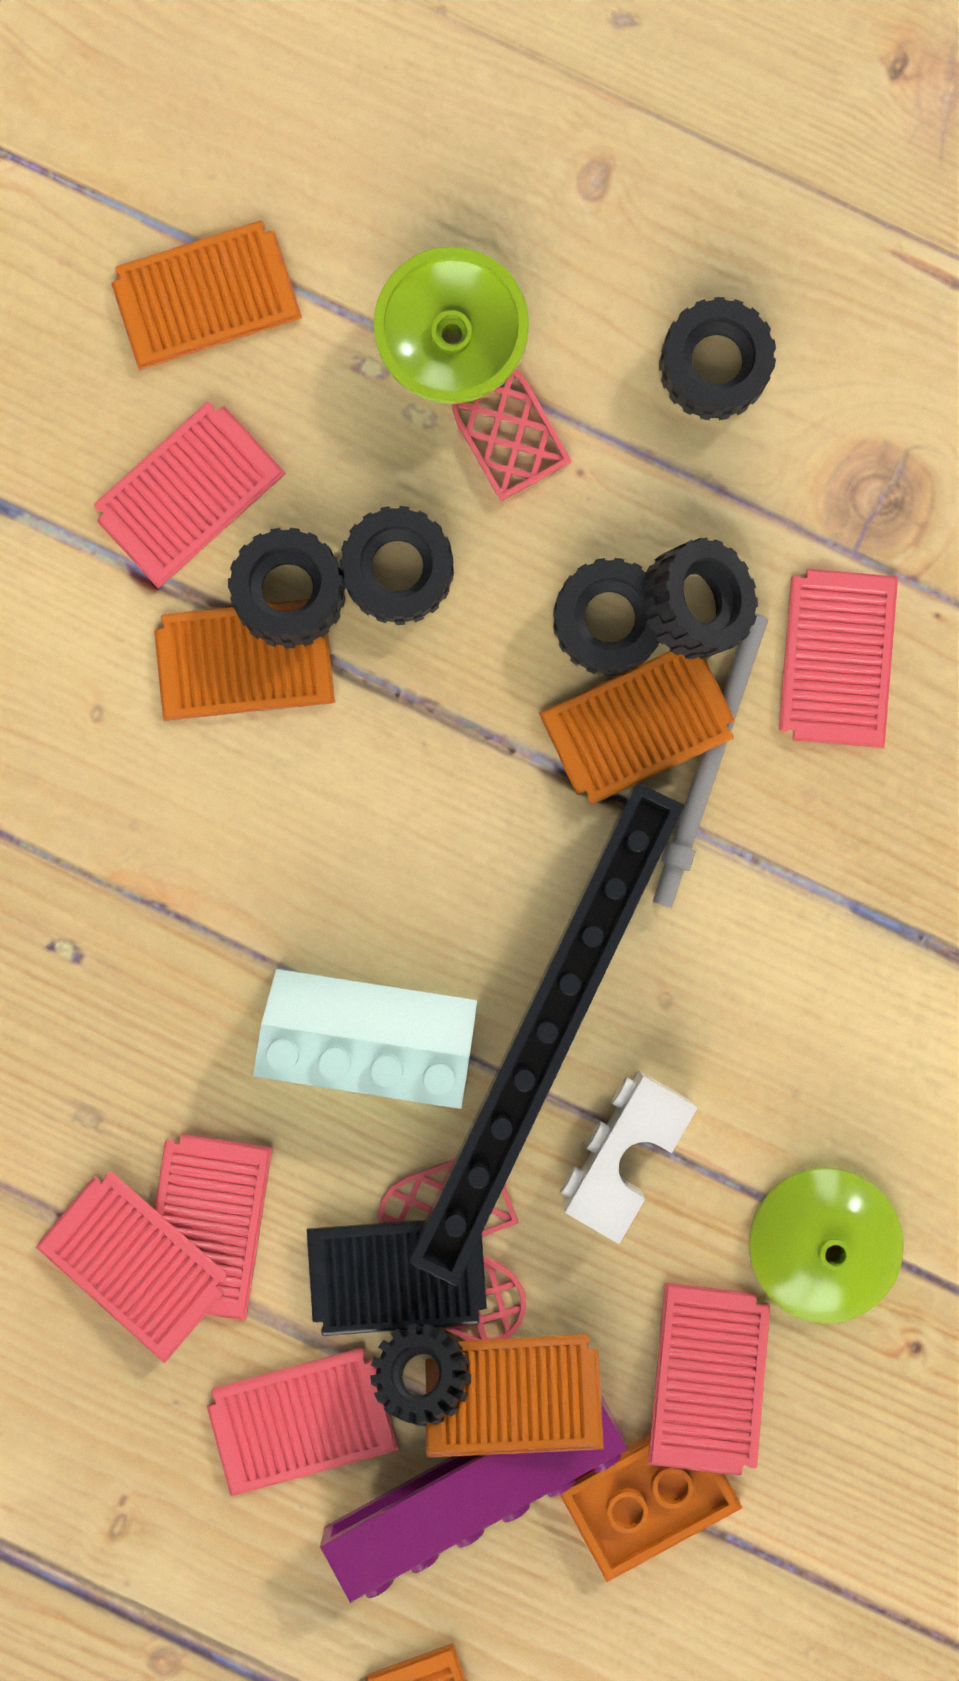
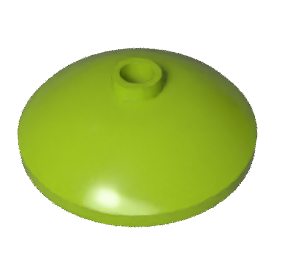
M463 247L434 248L419 253L405 261L391 274L384 284L377 299L374 312L375 341L386 369L409 392L437 403L458 404L470 402L498 389L511 377L518 367L528 340V309L516 280L493 258L476 250ZM453 330L461 335V339L455 344H449L443 340V335Z
M821 1167L792 1174L776 1184L767 1193L753 1216L749 1233V1256L755 1276L767 1295L778 1306L788 1313L807 1321L838 1323L863 1315L874 1308L888 1294L897 1279L902 1265L903 1234L894 1208L882 1192L861 1176L843 1169ZM830 1246H841L842 1252L837 1260H826L825 1253Z

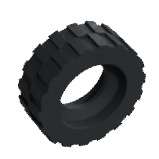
M715 297L714 300L710 301L700 300L692 308L688 309L687 307L679 314L678 320L676 322L673 321L668 329L659 359V371H662L661 382L663 388H667L671 401L674 404H679L683 408V412L690 416L695 414L700 416V419L708 421L710 418H719L720 421L729 419L734 414L738 416L745 412L751 403L754 404L759 399L771 378L770 375L776 363V358H774L776 344L775 339H772L770 335L771 328L767 321H762L758 311L753 307L750 309L744 306L742 301L736 299L729 301L725 300V297ZM713 335H720L731 339L738 346L742 356V365L739 373L735 378L723 384H712L704 381L697 375L692 365V353L695 346L702 339Z
M399 506V508L382 507L380 508L381 511L373 514L370 512L363 516V520L358 525L354 524L350 529L348 540H344L341 549L343 556L340 559L343 582L353 602L366 615L376 617L377 621L383 623L387 621L395 622L396 625H405V622L413 620L418 622L423 620V616L429 612L434 613L439 608V603L442 599H446L450 592L449 587L451 582H453L454 576L451 544L448 537L444 536L442 527L436 521L432 522L428 519V515L420 510L415 512L406 506ZM393 541L409 543L417 549L423 561V571L419 580L412 587L402 591H393L383 587L374 577L372 563L376 552L383 545Z
M290 527V530L270 529L271 532L263 535L260 533L254 536L252 542L247 546L244 544L238 551L239 556L236 561L233 560L230 567L232 572L231 578H228V589L231 593L230 599L242 624L248 628L250 634L256 639L261 638L265 640L267 645L274 647L281 645L285 649L295 648V646L302 644L307 646L312 644L313 640L321 636L323 638L328 634L329 628L333 623L336 624L341 617L339 612L341 607H344L346 598L344 595L345 584L337 557L334 558L332 549L326 543H321L318 540V536L310 532L308 534L300 532L298 528ZM295 565L305 570L311 577L313 584L312 594L309 601L302 608L292 612H281L270 607L264 600L262 593L263 582L266 576L276 567Z
M698 538L659 555L654 559L656 562L648 567L645 573L647 574L646 580L642 583L641 591L644 592L642 607L643 611H646L648 618L646 621L649 628L654 630L657 635L656 639L662 645L665 644L670 648V652L675 655H684L686 659L693 660L698 657L703 659L734 648L740 644L739 641L748 637L751 633L749 630L752 625H755L757 618L755 611L756 607H758V597L755 595L754 588H756L754 579H751L749 575V568L744 561L742 562L739 559L736 551L732 548H727L719 540L710 541L708 538ZM696 574L702 577L713 593L716 604V617L708 624L700 623L692 615L686 604L683 585L684 580L689 575Z
M614 558V560L596 559L590 565L584 564L579 567L573 576L570 575L558 593L553 611V629L555 636L557 635L559 640L558 645L563 653L566 652L571 657L570 661L576 666H583L587 669V672L593 674L601 672L605 673V676L626 672L644 663L659 646L660 642L656 639L657 635L653 629L649 628L646 621L648 620L646 611H643L642 600H644V592L641 591L642 583L646 580L647 574L642 570V566L635 562L630 564L624 562L625 559ZM606 592H613L624 596L631 603L635 613V622L631 632L625 638L616 642H604L596 639L588 631L584 620L585 609L588 603L595 596Z

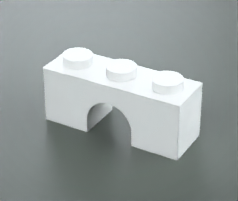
M639 1070L633 1080L625 1077L619 1085L611 1104L617 1107L607 1125L601 1121L597 1124L585 1147L591 1151L582 1169L576 1166L571 1169L560 1189V1194L565 1196L562 1204L566 1214L620 1244L645 1201L641 1189L623 1179L619 1174V1162L623 1153L630 1146L639 1142H651L672 1153L698 1108L691 1100Z

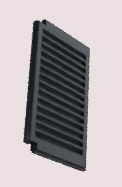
M425 1220L307 1228L312 1321L315 1323L323 1322L321 1328L322 1336L387 1332L396 1329L407 1330V1325L417 1324L420 1327H424V1324L435 1328L478 1325L480 1317L477 1314V1310L487 1309L482 1234L458 1285L455 1286L409 1264L411 1250Z

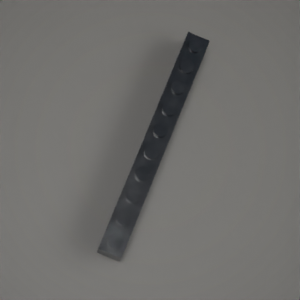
M638 782L631 787L411 1250L409 1264L452 1285H458L685 806L684 804Z

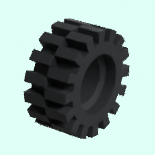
M409 1324L405 1331L396 1329L390 1334L393 1339L390 1342L385 1340L381 1342L378 1348L383 1350L380 1358L373 1356L371 1366L377 1368L376 1375H370L371 1385L377 1387L378 1392L374 1393L377 1401L384 1404V1410L391 1416L407 1423L427 1426V1423L437 1425L444 1422V1416H453L458 1411L455 1406L459 1400L465 1402L468 1393L464 1392L465 1385L471 1384V1374L466 1369V1366H469L470 1363L468 1357L461 1351L463 1349L462 1346L447 1333L427 1324H424V1327H420L417 1324ZM427 1354L432 1356L439 1366V1380L431 1392L422 1396H415L409 1393L404 1385L403 1371L406 1364L413 1357Z

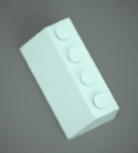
M276 969L261 1023L253 1077L461 1109L477 1000Z

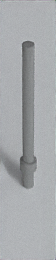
M756 613L755 625H752L749 630L751 633L746 639L739 642L740 644L738 645L722 692L734 719L736 718L769 620L765 616ZM734 722L727 725L728 730H732ZM727 742L701 755L672 843L667 842L660 861L665 863L652 900L654 903L672 908L684 870L690 871L696 851L692 850V846Z

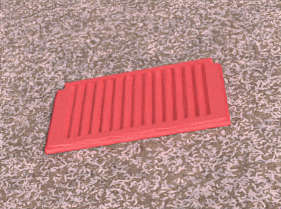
M206 402L94 503L95 509L103 513L97 522L159 589L286 473L225 406L215 411L214 406L210 402Z
M807 569L805 578L800 576L791 577L779 730L782 732L793 730L792 738L794 741L885 748L898 576Z
M182 1133L180 1143L173 1140L165 1141L155 1210L227 1274L226 1279L218 1284L224 1289V1294L206 1315L246 1321L273 1147Z
M112 1171L105 1175L104 1181H101L96 1176L93 1177L36 1246L41 1253L164 1364L225 1292L218 1284L226 1279L227 1274Z
M665 1282L648 1465L740 1476L743 1465L749 1468H757L770 1304H756V1293Z
M363 1348L212 1389L211 1394L215 1399V1403L207 1405V1410L230 1496L399 1450L390 1414L384 1410V1404L379 1403L374 1393L378 1392L377 1387L371 1385L370 1375H376L377 1368L371 1366L373 1359L365 1361V1351Z

